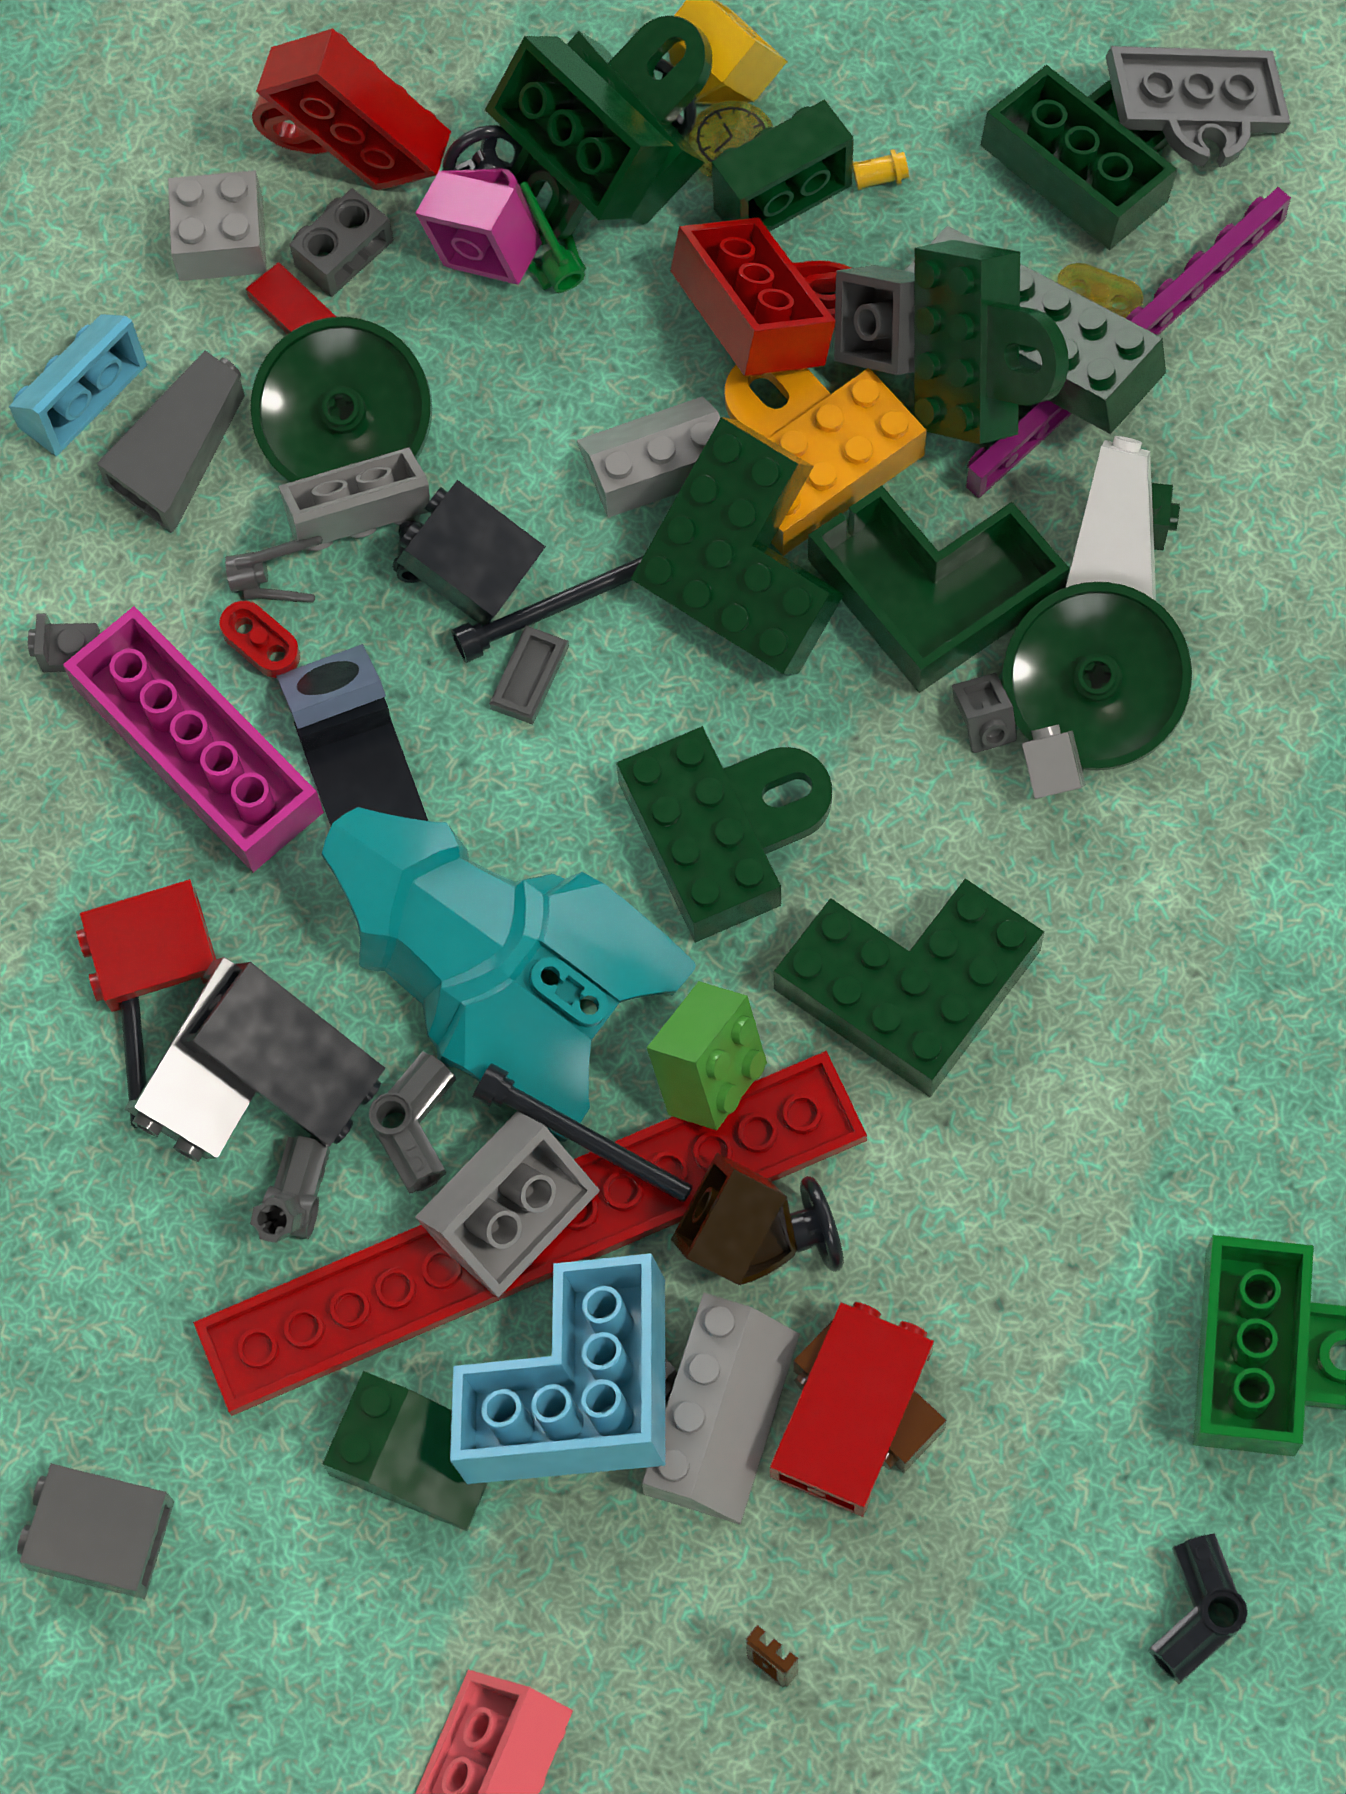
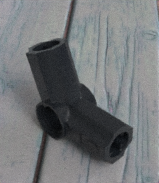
M1215 1533L1189 1539L1172 1548L1194 1609L1154 1643L1148 1651L1161 1669L1178 1684L1183 1682L1229 1639L1235 1637L1246 1622L1248 1614L1246 1602L1237 1593ZM1215 1603L1228 1606L1234 1615L1233 1625L1220 1627L1214 1624L1208 1614L1209 1606Z

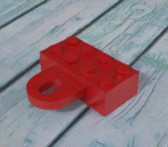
M329 29L270 48L256 89L259 96L252 113L253 124L265 138L289 150L309 154L329 152L374 190H382L437 175L451 130L440 122L434 113L425 109L411 97L404 87L396 84L382 72L375 62L366 58L353 47L345 36L334 29ZM291 120L294 124H290L285 121Z
M760 218L679 226L670 272L744 376H759L764 373L825 366L836 322V294L822 295L820 293L836 292V271L850 269L851 267L824 260L792 263Z

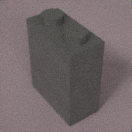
M51 1463L47 1476L42 1475L39 1478L34 1490L33 1505L37 1506L32 1524H26L19 1537L17 1553L21 1555L20 1563L29 1571L145 1600L175 1501L164 1491Z

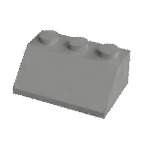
M703 396L577 440L578 447L608 518L679 493L721 418L718 411Z
M410 448L278 486L294 540L299 541L314 536H321L323 539L320 545L308 548L310 551L325 549L331 546L334 540L347 536L353 538L369 536L378 527L391 523L400 525L403 522L416 521L420 518L421 514L428 513L424 508L430 501L427 477Z
M517 1111L415 1218L443 1250L493 1295L499 1298L600 1190L545 1125Z

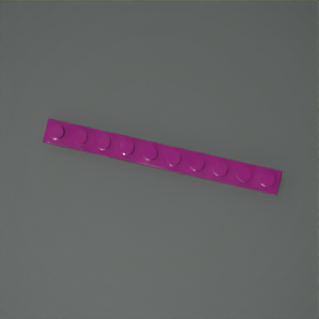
M1277 187L1266 198L1263 196L1256 198L1246 210L1241 221L1236 225L1230 223L1225 226L1209 250L1205 253L1198 251L1186 264L1184 272L1177 279H1167L1157 289L1153 300L1145 308L1141 306L1136 307L1126 319L1156 335L1162 333L1285 221L1291 197ZM1050 401L1031 405L1030 412L1020 421L1018 420V435L999 439L989 449L982 447L971 457L967 464L966 488L977 498H980L1072 413Z

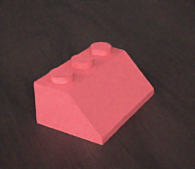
M468 1669L415 1794H539L544 1786L545 1777L557 1748L564 1738L573 1710L531 1687Z

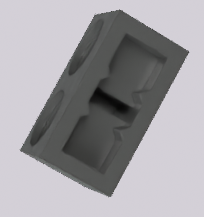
M351 188L341 198L338 197L332 200L324 213L310 226L301 228L289 245L295 267L329 296L333 297L387 248L394 239L390 219L356 190ZM356 224L361 225L357 228H348ZM325 252L330 253V254H328V255H326V256H323V257H318V256H317V255H319V254H321V253H325Z

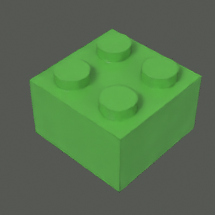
M700 981L697 982L647 1046L668 1115L717 1130L726 1117L736 1110L741 1097L753 1081L762 1075L767 1064L748 996Z

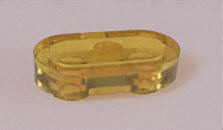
M1073 263L1064 267L1058 275V284L1070 290L1075 287L1084 289L1085 293L1080 294L1081 296L1125 319L1136 307H1142L1143 305L1142 290L1135 282L1085 263ZM1114 303H1123L1127 308L1117 309L1112 305Z

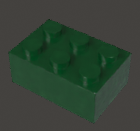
M825 99L811 107L805 106L799 109L790 119L775 127L764 128L752 140L737 148L726 149L717 159L712 161L714 211L722 221L760 218L769 232L852 186L854 137Z

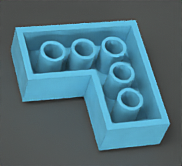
M651 1253L553 1264L552 1356L453 1366L450 1461L467 1484L665 1466V1278Z

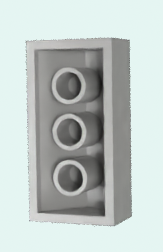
M703 1292L665 1410V1466L647 1467L642 1481L644 1495L741 1525L799 1339L798 1332L750 1306Z

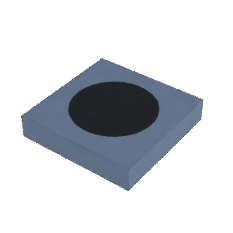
M363 644L276 676L298 729L386 697L381 680Z

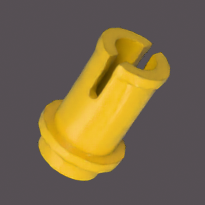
M895 149L890 150V155L853 162V173L858 190L893 181L900 185L902 184L901 179L909 178L905 153H896Z

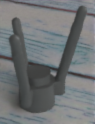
M314 536L299 541L293 540L257 552L226 556L225 567L230 590L232 592L243 591L245 601L263 598L292 602H314L315 596L313 594L260 588V583L268 582L266 561L320 545L323 542L322 537Z

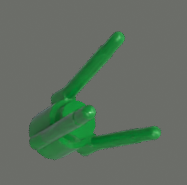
M522 182L520 188L550 247L541 258L543 262L542 269L535 262L531 261L528 270L537 278L543 290H547L552 286L555 292L563 293L582 282L585 277L584 271L586 267L579 257L573 235L571 234L564 240L567 250L564 246L559 245L528 183Z

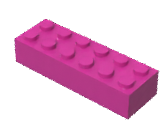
M135 606L63 664L73 688L253 873L324 813L317 791Z

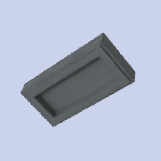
M526 625L489 703L490 709L533 725L569 648L568 640Z

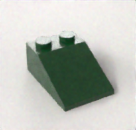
M363 1371L322 1463L329 1476L465 1531L469 1529L488 1482L467 1484L450 1461L451 1409L408 1388Z

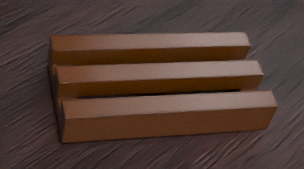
M757 1625L746 1638L747 1658L783 1688L784 1686L788 1687L798 1674L799 1658L792 1652H789L783 1660L782 1644L773 1638L769 1645L766 1646V1631Z

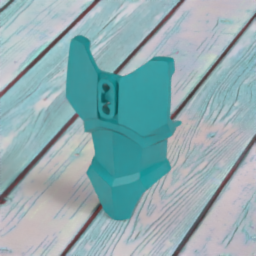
M361 807L345 813L333 822L326 836L321 855L335 875L356 919L360 937L359 966L372 971H385L417 1001L422 1003L427 1036L437 1049V1059L445 1064L446 1067H456L468 1073L479 1082L489 1065L493 1063L509 1072L507 1077L515 1081L514 1087L581 1123L590 1109L589 1060L591 1041L618 1004L626 1000L661 994L673 996L695 970V962L658 927L606 884L584 872L566 879L551 873L513 881L469 860L467 848L446 822L410 819ZM544 970L554 972L557 975L558 984H545L541 979V972ZM584 999L593 1001L596 1004L597 1012L592 1015L585 1014L580 1008L579 1001ZM547 1128L558 1141L565 1142L568 1140L564 1136Z

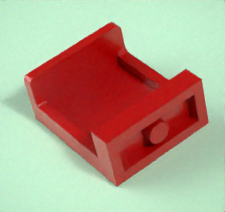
M190 879L80 913L84 928L76 931L78 942L84 958L92 956L96 970L95 973L89 974L91 988L96 1001L104 1000L111 1012L121 1010L119 1003L193 979L201 978L203 984L207 983L208 980L203 976L211 962L216 960V956L197 892Z

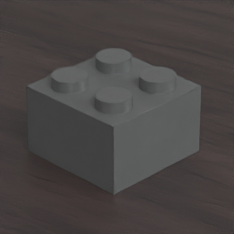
M879 265L837 270L834 361L895 375L914 372V272Z

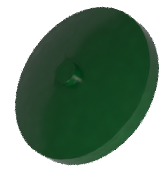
M330 317L315 320L298 327L283 337L267 354L256 374L252 388L250 404L251 422L258 445L269 463L287 481L294 482L405 448H410L417 460L425 446L431 427L432 397L428 380L418 359L411 349L394 333L367 320L353 317Z
M1086 582L1060 589L1041 600L1025 615L1015 629L1007 647L1003 664V688L1013 706L1015 723L1028 741L1033 740L1031 733L1033 730L1058 724L1061 733L1073 730L1081 767L1084 770H1110L1124 767L1145 758L1158 749L1179 725L1186 711L1192 687V665L1189 649L1173 617L1164 607L1145 593L1111 582Z

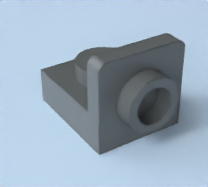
M37 613L36 627L28 632L29 655L36 658L42 672H66L63 664L100 634L98 624H51L46 613Z
M996 672L952 685L953 699L967 726L969 744L974 753L1013 743L1017 740L1013 706Z

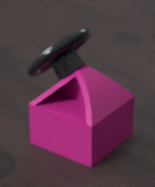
M485 125L474 128L461 135L451 144L443 159V171L437 173L415 214L443 266L519 285L542 242L532 211L515 176L510 172L523 147L500 125ZM498 139L506 140L513 146L514 157L511 163L498 157L495 150ZM482 140L480 150L475 152L471 159L456 165L457 159L465 149Z

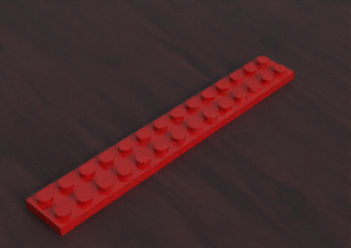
M824 1051L754 1081L741 1097L736 1110L726 1117L717 1130L677 1117H670L614 1141L691 1184L693 1189L685 1202L675 1199L592 1152L575 1158V1162L600 1191L499 1298L493 1295L443 1250L426 1229L419 1225L193 1323L228 1412L231 1416H234L553 1277V1264L593 1260L679 1223L716 1153L774 1182L866 1142L867 1134L827 1051Z

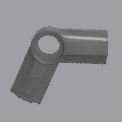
M424 1051L390 1091L377 1097L369 1109V1119L376 1138L383 1145L409 1194L424 1191L435 1185L441 1177L446 1175V1170L420 1123L456 1081L455 1075L445 1064L432 1054H427ZM401 1113L405 1115V1120L399 1127L389 1129L381 1126L383 1119L388 1114Z
M288 1137L275 1184L268 1187L262 1204L253 1207L250 1224L256 1228L260 1239L276 1243L291 1235L305 1239L311 1237L318 1215L319 1197L317 1194L323 1180L327 1160L329 1159V1147L307 1137Z

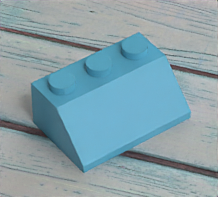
M101 314L91 325L89 324L81 328L74 342L60 355L51 358L46 364L44 371L30 385L21 388L15 395L9 408L17 427L57 457L147 366L132 320L123 315Z

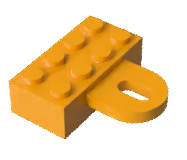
M735 365L726 379L724 390L725 407L730 419L740 421L814 466L771 541L782 556L807 540L810 533L841 512L843 514L849 510L850 506L881 485H884L925 455L926 429L871 369L867 368L832 394L808 368L764 373L759 376H744L737 365ZM759 378L768 379L788 400L787 404L778 409L767 407L750 389V383Z

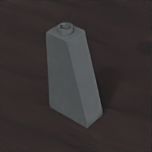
M205 350L97 462L104 483L170 533L180 523L245 396L240 381L241 373L238 368L228 359L222 357L218 360Z

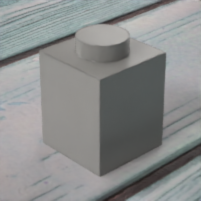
M1058 724L1031 731L1033 740L1022 743L1035 799L1084 787L1086 784L1073 730L1061 733Z

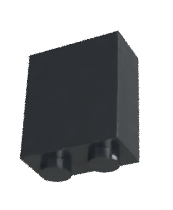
M457 480L448 492L442 487L437 490L424 508L431 513L430 517L422 527L414 521L398 544L405 548V550L396 562L477 623L484 626L490 623L546 546Z

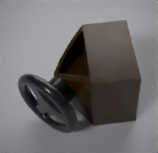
M716 1153L671 1238V1241L686 1259L739 1286L770 1274L792 1259L796 1252L799 1253L811 1249L815 1245L829 1270L837 1272L841 1270L844 1263L842 1245L834 1217L824 1192L815 1178L806 1176L801 1180L800 1194L804 1209L790 1213L787 1196L768 1178L719 1153Z

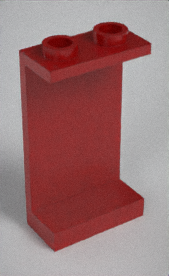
M840 1302L770 1465V1478L864 1517L871 1500L873 1487L926 1361L929 1362L934 1341L926 1338L928 1333L915 1324L900 1321L897 1326L881 1319V1313L869 1305L854 1302L852 1306Z

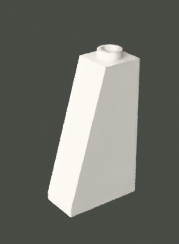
M1114 436L1113 442L1107 440L1103 442L1066 587L1086 582H1111L1134 588L1156 601L1150 451L1140 449L1141 441L1123 436Z

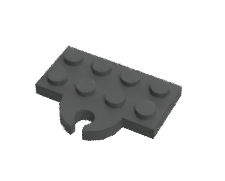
M1111 46L1105 56L1120 123L1128 130H1162L1171 148L1180 157L1194 165L1204 167L1210 158V149L1204 144L1202 139L1212 140L1218 145L1220 155L1216 161L1219 167H1224L1240 156L1251 136L1250 133H1285L1291 123L1273 51Z

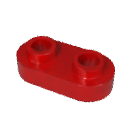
M237 601L230 604L222 612L220 629L225 641L262 674L271 678H277V675L285 674L297 668L300 662V650L295 637L257 604L250 601ZM244 624L253 626L248 633L241 634L237 632L238 628ZM275 652L285 653L284 658L280 661L270 660V656Z

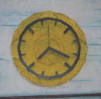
M732 100L712 104L700 112L696 117L694 129L689 134V145L705 162L699 170L704 175L712 178V161L717 159L726 149L737 148L752 140L764 128L773 127L770 118L760 108L752 104Z

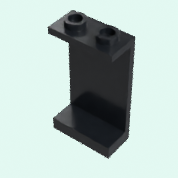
M385 697L299 729L294 722L330 826L342 815L357 807L410 819L428 821L394 729Z
M251 962L236 963L180 1040L192 1052L208 1054L309 1132L311 1139H315L326 1147H330L332 1143L338 1144L349 1133L353 1126V1121L350 1119L360 1104H367L375 1096L381 1086L378 1078L385 1070L383 1065Z

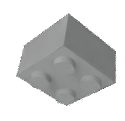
M256 170L168 178L171 256L179 281L263 274L267 272L263 196Z

